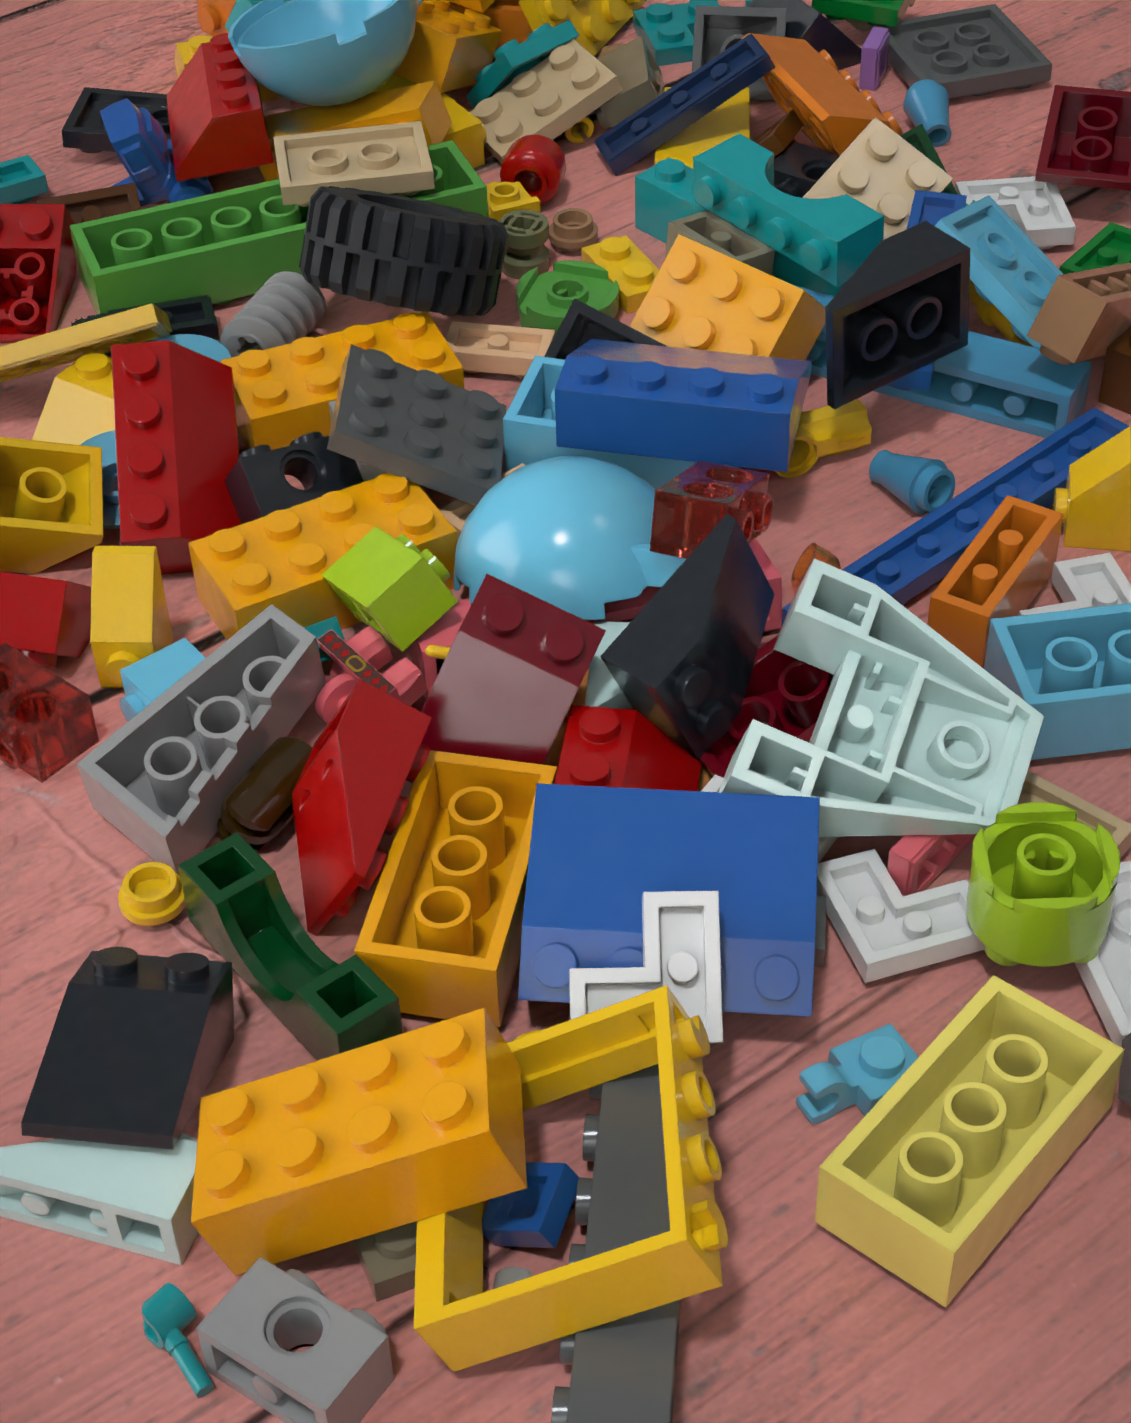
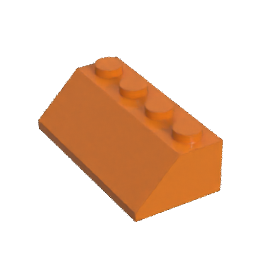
M753 34L775 65L774 69L762 76L775 103L785 114L791 110L795 111L804 124L800 130L818 149L841 155L875 117L899 136L903 134L893 115L888 110L881 114V110L872 95L866 89L860 92L856 82L847 70L843 69L839 72L834 60L825 49L818 53L804 39Z

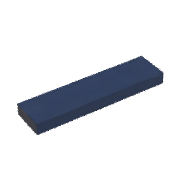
M751 33L595 139L594 143L615 176H617L775 68V65L768 53Z

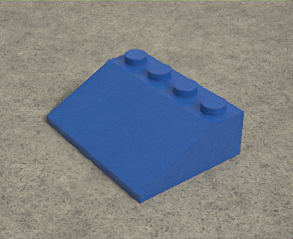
M591 339L567 355L555 387L556 447L788 472L812 371V361Z
M536 783L522 921L518 1000L570 1003L569 969L643 967V892L718 891L722 1012L812 1017L820 797Z

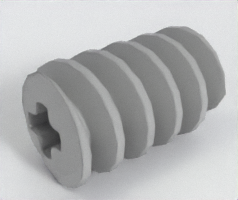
M289 271L275 273L234 318L226 324L221 335V344L228 349L231 357H235L248 350L273 348L306 337L315 328L316 323L325 316L327 309L325 297L318 286L307 282L304 276L299 273Z

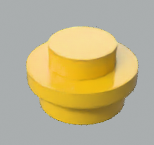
M147 862L132 868L125 875L118 893L119 907L123 916L130 922L143 926L166 923L177 917L186 906L180 876L169 865L161 862Z

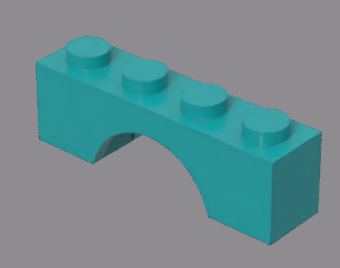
M737 134L693 157V192L696 203L836 287L848 281L876 246L884 239V215L847 194L832 198L808 199L795 197L774 187V153L741 134Z

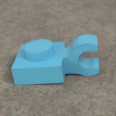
M887 1024L830 1049L828 1062L816 1063L803 1070L799 1075V1079L809 1093L797 1097L796 1104L811 1124L822 1123L835 1116L838 1112L855 1104L866 1116L917 1060L918 1055L892 1024Z

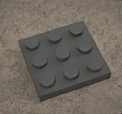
M996 4L900 20L897 27L881 24L873 25V27L888 28V32H890L888 61L910 87L920 80L931 79L946 88L949 99L967 95L985 96L991 91L1006 88L1024 89L1034 83L1046 82L1051 79L1052 63Z
M351 344L343 362L327 449L393 475L406 477L409 481L477 506L487 491L501 481L504 444L503 418L506 414V405L499 403L486 392L479 390L468 391L448 383L435 372L429 370L418 371L397 363L382 351L375 349L364 350Z

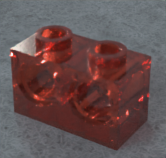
M698 461L655 490L650 551L687 559L726 514L737 519L748 543H751L763 532L767 531L772 520L774 498L772 495L767 494L769 474Z
M4 643L0 646V759L9 768H20L43 783L99 742L90 697L79 688L12 646Z

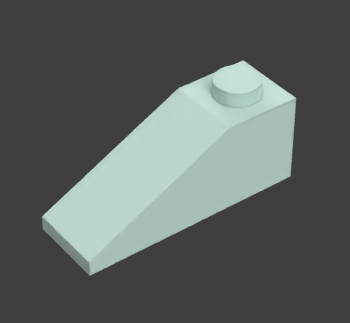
M182 1133L173 1150L64 1139L0 1147V1217L182 1265L198 1234L197 1229L191 1223L197 1140Z

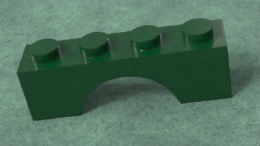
M237 832L178 864L189 921L227 962H232V968L317 1061L403 1034L399 998L356 954L338 964L320 950L292 911L274 869Z

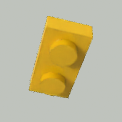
M626 235L608 237L600 243L582 247V261L601 266L608 271V280L614 283L615 280L619 285V306L626 314L637 312L659 269Z

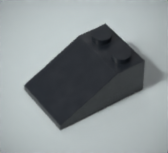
M927 221L884 239L876 246L825 307L827 405L835 410L968 345L970 247Z
M728 514L722 518L600 656L632 708L640 712L697 760H700L712 744L720 740L727 733L732 721L741 711L774 598V592L736 518Z
M109 947L99 951H92L68 983L21 1121L22 1136L173 1150L234 1041L232 962L209 961L206 956L198 953H179L170 957L138 955L135 950L127 947Z

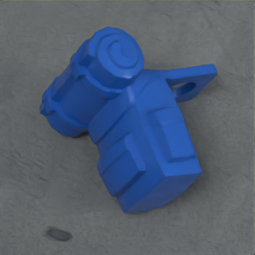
M126 98L100 111L110 142L130 175L113 186L135 183L141 207L163 200L172 203L214 193L213 186L210 184L207 176L177 182L171 139L167 140L159 121L144 107L137 108Z

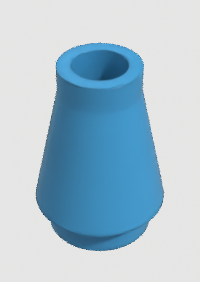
M931 79L920 80L914 83L907 90L903 103L904 112L915 127L920 124L923 125L934 147H940L950 140L952 134L949 126L948 91L938 82Z
M882 450L875 455L869 467V476L873 482L882 485L918 514L931 513L951 500L955 490L954 474L947 469L943 461L938 459L901 455L888 450Z

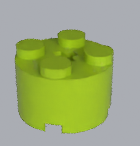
M1030 802L1007 807L996 814L995 823L990 825L984 832L981 827L973 842L966 914L973 932L985 944L984 950L986 955L993 962L1004 966H1014L1021 963L1031 966L1050 967L1069 963H1087L1097 956L1100 944L1105 939L1109 929L1120 870L1118 846L1109 831L1098 822L1095 831L1088 825L1076 820L1077 810L1055 803Z

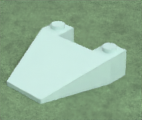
M814 558L792 599L774 646V650L834 675L809 742H806L753 719L732 755L719 792L820 797L819 837L977 834L981 827L984 832L990 825L995 823L997 813L1007 807L1017 805L1044 716L879 586Z

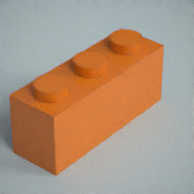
M1007 495L930 596L927 625L984 669L990 620L1018 616L1020 610L1028 608L1052 574L1053 564L1057 558L1063 513Z

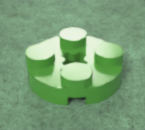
M574 260L553 262V271L538 275V267L525 273L516 286V304L520 315L521 327L555 330L556 335L574 298L615 318L619 310V285L616 280L614 283L608 280L607 270L589 262Z

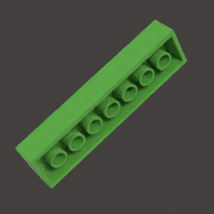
M451 140L427 146L434 172L435 189L421 190L417 194L404 197L451 206L488 217L487 186L454 141ZM279 179L70 225L79 276L97 315L107 313L109 310L204 295L211 297L212 304H227L236 298L255 294L275 273L289 271L303 275L299 264L309 206L283 205Z

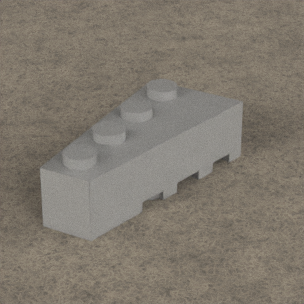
M274 605L268 606L76 764L93 809L156 862L169 865L180 876L178 864L202 852L218 831L217 823L221 818V805L227 793L276 739L288 736L326 684L316 637Z

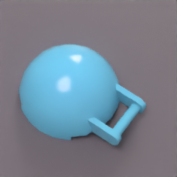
M263 0L237 18L230 27L228 39L243 66L260 84L279 96L309 106L341 105L366 96L389 80L407 55L415 33L417 7L423 0H290L286 3L284 0Z
M584 456L553 457L525 465L513 471L492 486L465 521L456 545L453 588L455 591L460 590V581L469 587V603L472 604L486 574H489L583 620L605 619L604 603L638 597L647 586L662 587L726 514L737 519L748 543L752 539V527L748 520L739 514L669 507L648 482L615 463Z

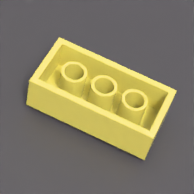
M993 975L819 1166L815 1222L946 1308L1112 1106L1124 1049Z

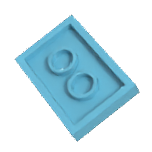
M989 195L941 218L935 227L971 248L970 280L975 284V289L979 296L997 307L1011 322L1014 333L1021 340L1030 343L1034 348L1040 349L1041 344L1029 338L1027 334L1058 275H1063V273Z

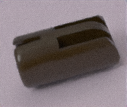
M291 736L276 739L227 793L221 805V818L217 823L220 841L237 832L258 852L265 843L271 842L279 835L294 817L292 791L312 750L308 743Z

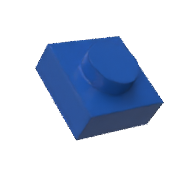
M526 1162L527 1188L490 1199L482 1218L483 1235L494 1246L556 1248L576 1196L579 1176L566 1163Z

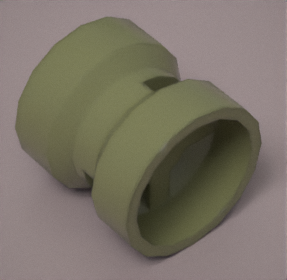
M516 210L502 216L499 222L504 224L508 234L502 272L514 279H520L525 273L538 267V275L548 272L550 253L544 245L549 237L547 217L534 210Z

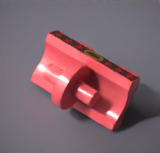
M370 625L346 642L332 629L317 639L319 647L332 658L333 662L330 671L332 678L324 676L326 684L319 692L315 703L316 713L327 724L360 679L410 706L428 691L421 671L407 657L400 659L383 673L377 671L394 658L389 645L382 635Z

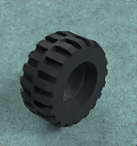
M322 186L310 198L299 267L307 282L314 283L315 286L330 289L338 294L356 297V299L427 313L435 312L452 316H483L496 304L508 234L502 222L459 208L376 191Z

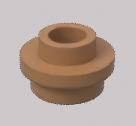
M569 208L561 210L554 215L553 223L549 226L550 242L566 252H580L582 247L593 244L598 238V227L593 222L592 215L583 209Z

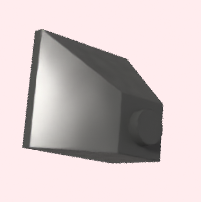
M696 5L692 73L736 44L748 33L785 37L787 8ZM762 77L748 86L750 101H774Z

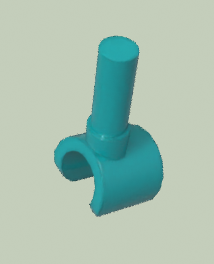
M166 1283L143 1303L144 1334L148 1341L157 1348H166L169 1355L175 1359L197 1398H201L214 1389V1384L191 1348L189 1340L181 1333L196 1320L197 1314L192 1303L175 1285Z

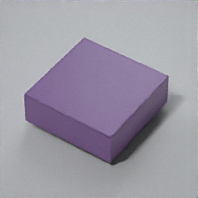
M873 27L862 46L859 89L875 91L887 71L890 39L888 28Z

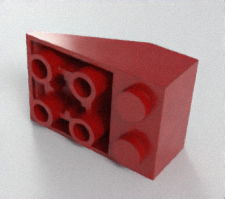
M0 204V343H15L57 330L75 280L77 265L70 225H74V222L65 204Z
M361 679L314 743L292 791L307 931L316 936L334 915L344 919L352 908L360 889L368 890L375 881L387 855L386 852L378 849V845L384 833L390 836L394 832L409 803L408 798L400 795L405 781L413 783L423 768L430 752V747L421 742L432 717Z

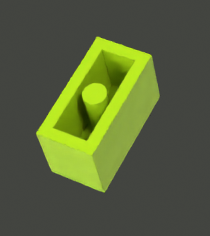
M376 526L322 574V577L357 619L367 626L370 625L384 639L402 652L458 602L444 584L451 576L435 555L427 549L420 552L404 534H400L395 539Z

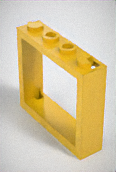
M667 985L513 1040L507 1044L521 1067L523 1111L658 1064L670 1231L483 1292V1202L417 1221L414 1330L453 1372L723 1286L720 1249L727 1247L728 1234L722 1213L715 1202L713 1182L721 1179L722 1169L718 1152L709 1136L708 1117L715 1115L716 1106L710 1084L703 1074L702 1057L710 1052V1044L706 1029L699 1015L690 1018Z

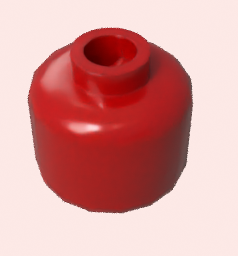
M539 134L525 135L515 140L509 147L500 170L501 182L513 183L519 181L531 197H538L541 206L551 201L560 189L566 171L565 155L560 146L552 139Z

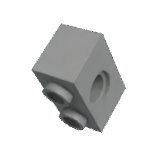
M262 1257L257 1259L196 1327L207 1372L285 1423H359L394 1381L388 1335L383 1326L373 1316L358 1308H352L350 1311H347L326 1298L317 1284L304 1273L295 1269H289L287 1272H284ZM301 1344L314 1345L301 1352L289 1351L291 1348Z

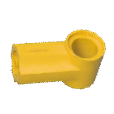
M855 399L835 410L830 406L802 412L788 472L776 471L778 475L784 478H796L809 471L818 458L862 448L864 445L871 444L872 427L869 423L867 409L859 399Z

